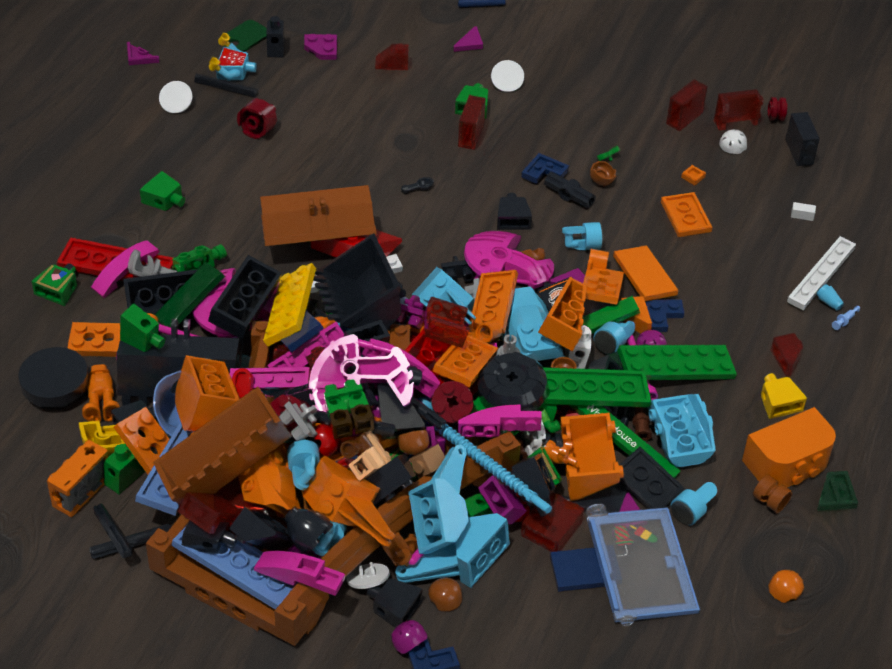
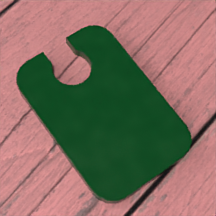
M247 20L227 32L230 36L228 42H238L239 44L236 47L240 51L246 52L266 39L267 28L254 20Z

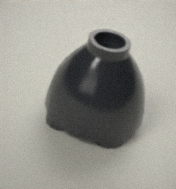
M296 506L283 518L287 522V530L292 543L301 553H306L308 550L312 551L320 542L317 538L322 533L326 534L333 526L330 519L324 514L310 509H298Z

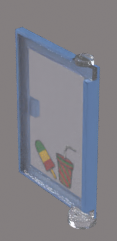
M595 504L586 509V519L615 622H621L622 626H628L634 620L699 613L700 608L668 508L607 513L605 505Z

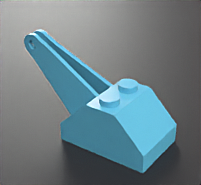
M438 267L432 271L412 294L419 296L420 303H423L437 318H448L453 323L462 321L469 325L472 322L465 317L467 314L474 320L476 319L470 311L474 306L475 299Z
M460 444L448 451L430 481L408 491L419 554H431L455 543L469 522L465 500L459 494L464 462L467 455L465 447Z
M497 513L468 517L469 522L455 543L431 554H424L415 565L407 567L405 565L398 566L395 570L397 580L408 583L460 575V581L471 588L510 545L507 519Z

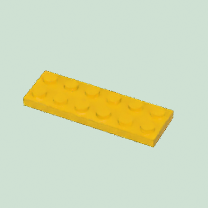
M313 263L306 266L302 265L291 274L286 273L280 278L263 339L267 346L301 330L316 271Z

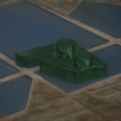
M848 471L827 472L817 507L818 511L857 508L858 501Z

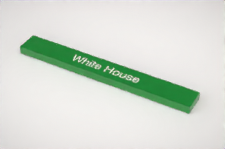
M569 405L580 415L610 413L602 406ZM610 413V419L615 421L616 433H612V441L629 456L637 448L641 447L671 476L675 478L680 473L678 468Z

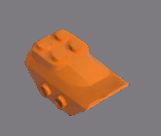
M287 443L278 446L238 476L244 500L276 510L277 517L284 518L294 506L301 509L293 483L292 472L288 467L287 449L290 445Z

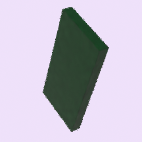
M205 262L155 314L159 323L171 327L172 319H177L179 325L225 277L223 273Z

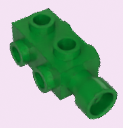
M222 244L214 246L212 250L200 245L192 251L180 253L177 257L172 258L174 265L172 269L177 272L197 270L205 262L214 267V260L226 258L227 252Z

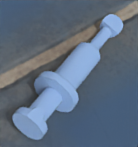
M860 306L854 307L853 310H849L845 314L838 315L837 321L831 324L832 328L839 330L841 326H846L849 323V319L855 315V312L860 311Z

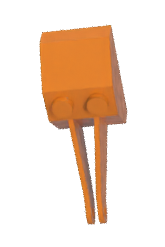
M326 456L322 457L315 469V475L309 481V487L302 494L311 508L324 514L332 522L352 527L359 526L384 546H390L391 540L395 538V534L388 527L373 504L380 488L365 479L359 481L352 471Z

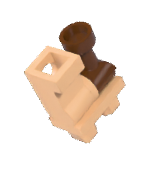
M372 431L363 432L356 439L345 441L340 446V452L345 458L359 456L348 465L359 481L372 475L391 461V456L383 449L378 437Z

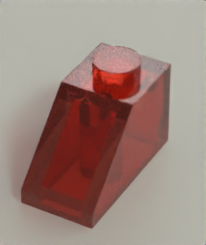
M391 44L376 56L375 69L408 70V44Z
M795 333L773 338L770 351L786 377H790L796 367L803 350V344Z

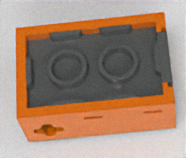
M88 439L83 445L78 447L69 459L63 462L62 466L55 473L49 476L47 485L52 507L72 518L104 486V462L109 457L107 449Z

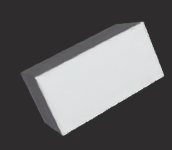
M794 202L791 218L813 221L816 206Z

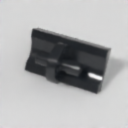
M453 256L452 262L441 263V270L455 282H457V278H463L466 282L473 281L474 271L467 264L466 260L459 261L457 256Z

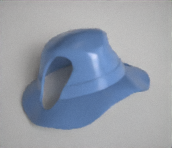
M181 371L163 377L154 390L153 407L155 416L162 429L170 436L173 435L180 423L175 405V394L170 389L180 378Z

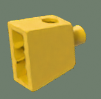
M773 373L765 376L761 398L769 419L804 410L807 397L789 377L777 379Z

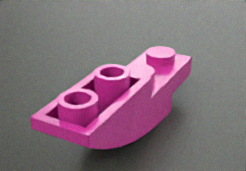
M520 405L487 408L458 420V433L464 437L490 438L500 436V430L541 431L542 412L521 411Z
M263 552L254 567V571L294 586L296 582H300L336 596L345 580L344 573L325 567L324 560L294 552Z

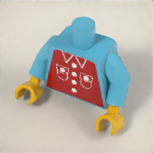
M223 33L218 39V43L226 47H223L219 60L215 57L211 58L209 69L211 71L216 70L218 80L220 78V80L228 81L243 80L247 72L255 73L257 63L249 62L248 53L240 51L232 42L229 43L230 36L227 33Z

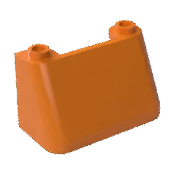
M610 413L561 417L563 447L567 441L574 443L572 450L569 451V455L578 458L576 466L568 463L565 464L570 501L580 500L620 482V478H624L623 466L618 465V461L616 462L612 433H616L615 421L610 419Z

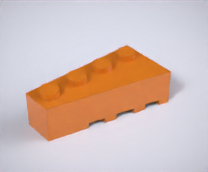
M569 277L538 333L573 352L582 336V316L585 309L583 306L587 286Z

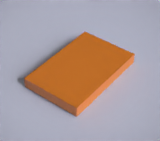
M695 192L661 197V204L678 237L712 232L713 227Z

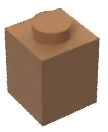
M439 444L409 460L417 476L420 478L437 470L445 456Z

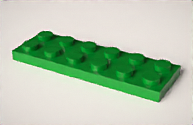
M619 345L617 350L624 370L645 371L647 380L735 379L737 375L726 345Z
M543 368L547 377V396L543 404L650 407L651 405L645 371Z

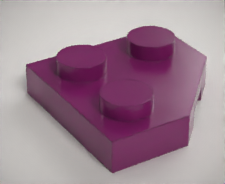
M305 34L304 50L315 53L316 57L320 60H337V35Z

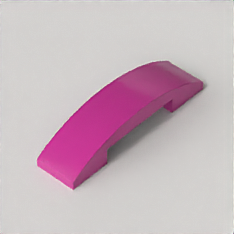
M143 241L131 246L114 258L102 270L91 288L101 297H107L118 287L116 282L129 272L128 261L134 249L141 252L140 261L145 263L148 262L147 255L153 258L160 252L159 249L149 241Z
M334 322L295 351H289L268 364V367H303L318 358L322 351L331 344L332 340L335 342L344 337V333L338 323Z
M370 339L369 341L374 343L375 345L383 346L390 349L396 347L389 343L375 339ZM365 348L361 355L364 357L388 356L389 353ZM400 349L406 356L410 366H416L422 372L421 382L419 385H414V388L431 398L440 385V381L423 363Z

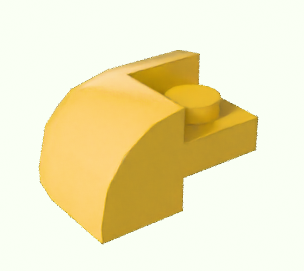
M99 421L79 422L78 424L83 444L89 439L107 449L109 456L115 452L114 448L117 445L125 444L113 428L115 425L100 426Z

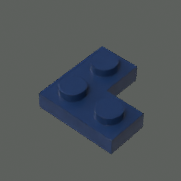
M538 153L522 171L521 177L537 184L545 174L548 175L550 172L564 177L569 171V165Z
M682 300L645 301L652 321L651 330L667 332V318L684 317Z
M428 639L407 652L412 669L460 668L453 646L431 651Z

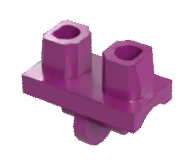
M413 295L410 299L406 298L404 304H401L402 315L395 322L404 324L406 317L410 316L408 325L420 329L423 321L428 322L430 316L426 315L424 310H421L424 304L420 303L419 296Z

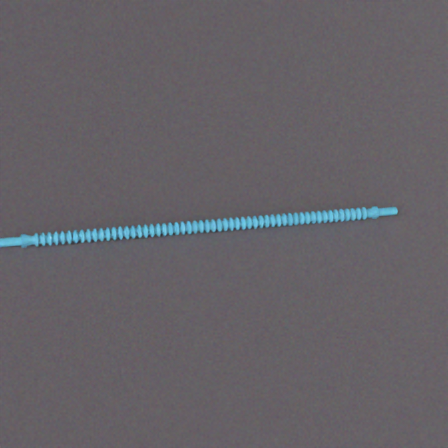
M422 418L424 423H427L428 426H433ZM445 424L441 430L434 427L436 432H439L440 435H443L444 438H447L455 446L459 444L464 446L467 455L472 460H476V463H480V466L484 467L485 470H488L493 476H497L498 480H501L506 486H510V489H514V492L518 493L519 496H524L528 502L534 503L545 513L551 511L552 506L541 499L536 492L528 489V485H524L523 481H520L515 475H511L510 471H507L502 465H498V462H494L493 458H490L481 449H477V446H473V443L465 439L464 436H461L460 433H457L456 430H453L452 427H449L448 424Z

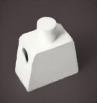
M587 326L581 327L582 336L573 352L565 348V357L572 359L576 363L577 369H585L591 351V330Z

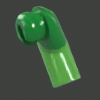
M544 407L536 410L542 412V422L550 433L555 434L561 430L559 421L551 422Z

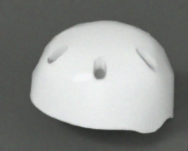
M732 129L722 135L719 145L727 153L741 154L747 149V138L743 132Z

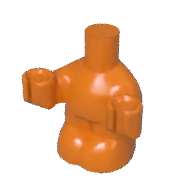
M552 440L547 442L545 449L554 463H568L576 466L578 458L569 455V451L572 450L574 443L567 441L564 447H559Z

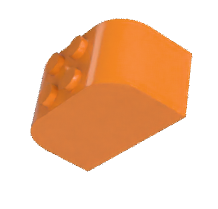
M186 355L180 378L177 382L175 405L183 429L195 432L237 402L239 397L225 362Z
M813 407L749 434L742 461L759 482L766 475H770L779 482L778 486L784 485L789 487L798 485L805 479L816 477L826 469L836 434L833 427Z

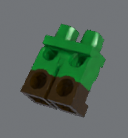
M351 379L344 383V388L337 389L334 384L325 386L324 401L334 440L352 436V422L355 434L374 430V417L361 384L358 385L354 379Z

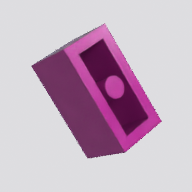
M492 475L478 488L493 513L506 518L508 524H513L527 511L514 490L510 489V486H506L505 483H502L501 480H498L497 476Z

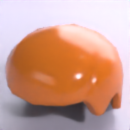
M791 570L778 571L768 585L772 596L783 603L790 599L797 600L804 591L802 578L798 573Z

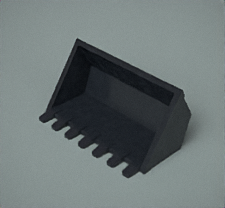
M375 233L323 267L316 268L313 281H316L315 288L321 289L318 291V295L325 297L321 299L322 304L328 305L324 307V310L332 313L327 315L329 320H334L340 323L341 326L353 329L382 320L384 326L388 329L402 315L400 299L406 296V290L403 288V284L400 281L398 282Z
M172 319L171 335H160L166 339L165 344L160 349L152 346L148 351L143 352L120 340L117 350V395L122 396V406L131 403V396H139V400H142L148 406V397H154V390L158 382L167 375L181 371L186 355L225 362L230 374L231 368H241L244 341L239 338L190 336V319H184V335L178 334L177 319ZM178 380L172 385L170 391L173 394L176 393Z

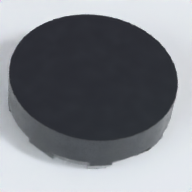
M51 347L33 353L22 363L18 374L22 394L35 406L42 409L67 408V406L83 396L89 382L85 359L76 351L63 347Z
M520 352L497 355L485 365L479 374L478 394L480 401L486 409L505 405H520L521 411H536L544 403L547 396L546 373L538 361Z

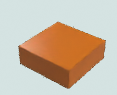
M691 165L682 173L681 178L693 185H697L705 178L706 172Z

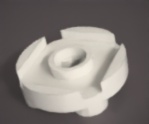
M542 421L541 431H520L521 438L525 439V452L528 456L542 446V439H546Z

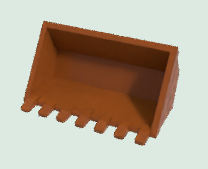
M368 185L260 197L265 246L376 234Z
M257 386L153 463L171 500L189 512L283 444L292 435L261 389Z

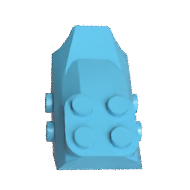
M532 287L516 288L506 331L502 333L503 341L506 335H510L509 341H511V336L514 335L517 338L516 347L520 350V353L536 361L565 357L561 348L562 345L538 333L549 313L544 301L535 293Z
M699 394L651 400L650 407H647L649 418L655 424L656 435L660 436L663 451L670 463L675 467L704 463L716 451L712 429L713 420L710 415L708 416L705 402L701 401Z

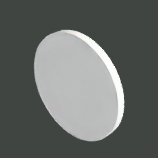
M504 60L494 66L491 80L498 90L513 92L521 87L524 81V72L518 63Z
M181 81L169 82L162 88L159 94V102L162 108L172 114L185 111L191 105L193 99L190 87Z
M370 562L365 565L359 564V567L348 574L346 579L349 586L365 589L385 582L390 572L387 566Z

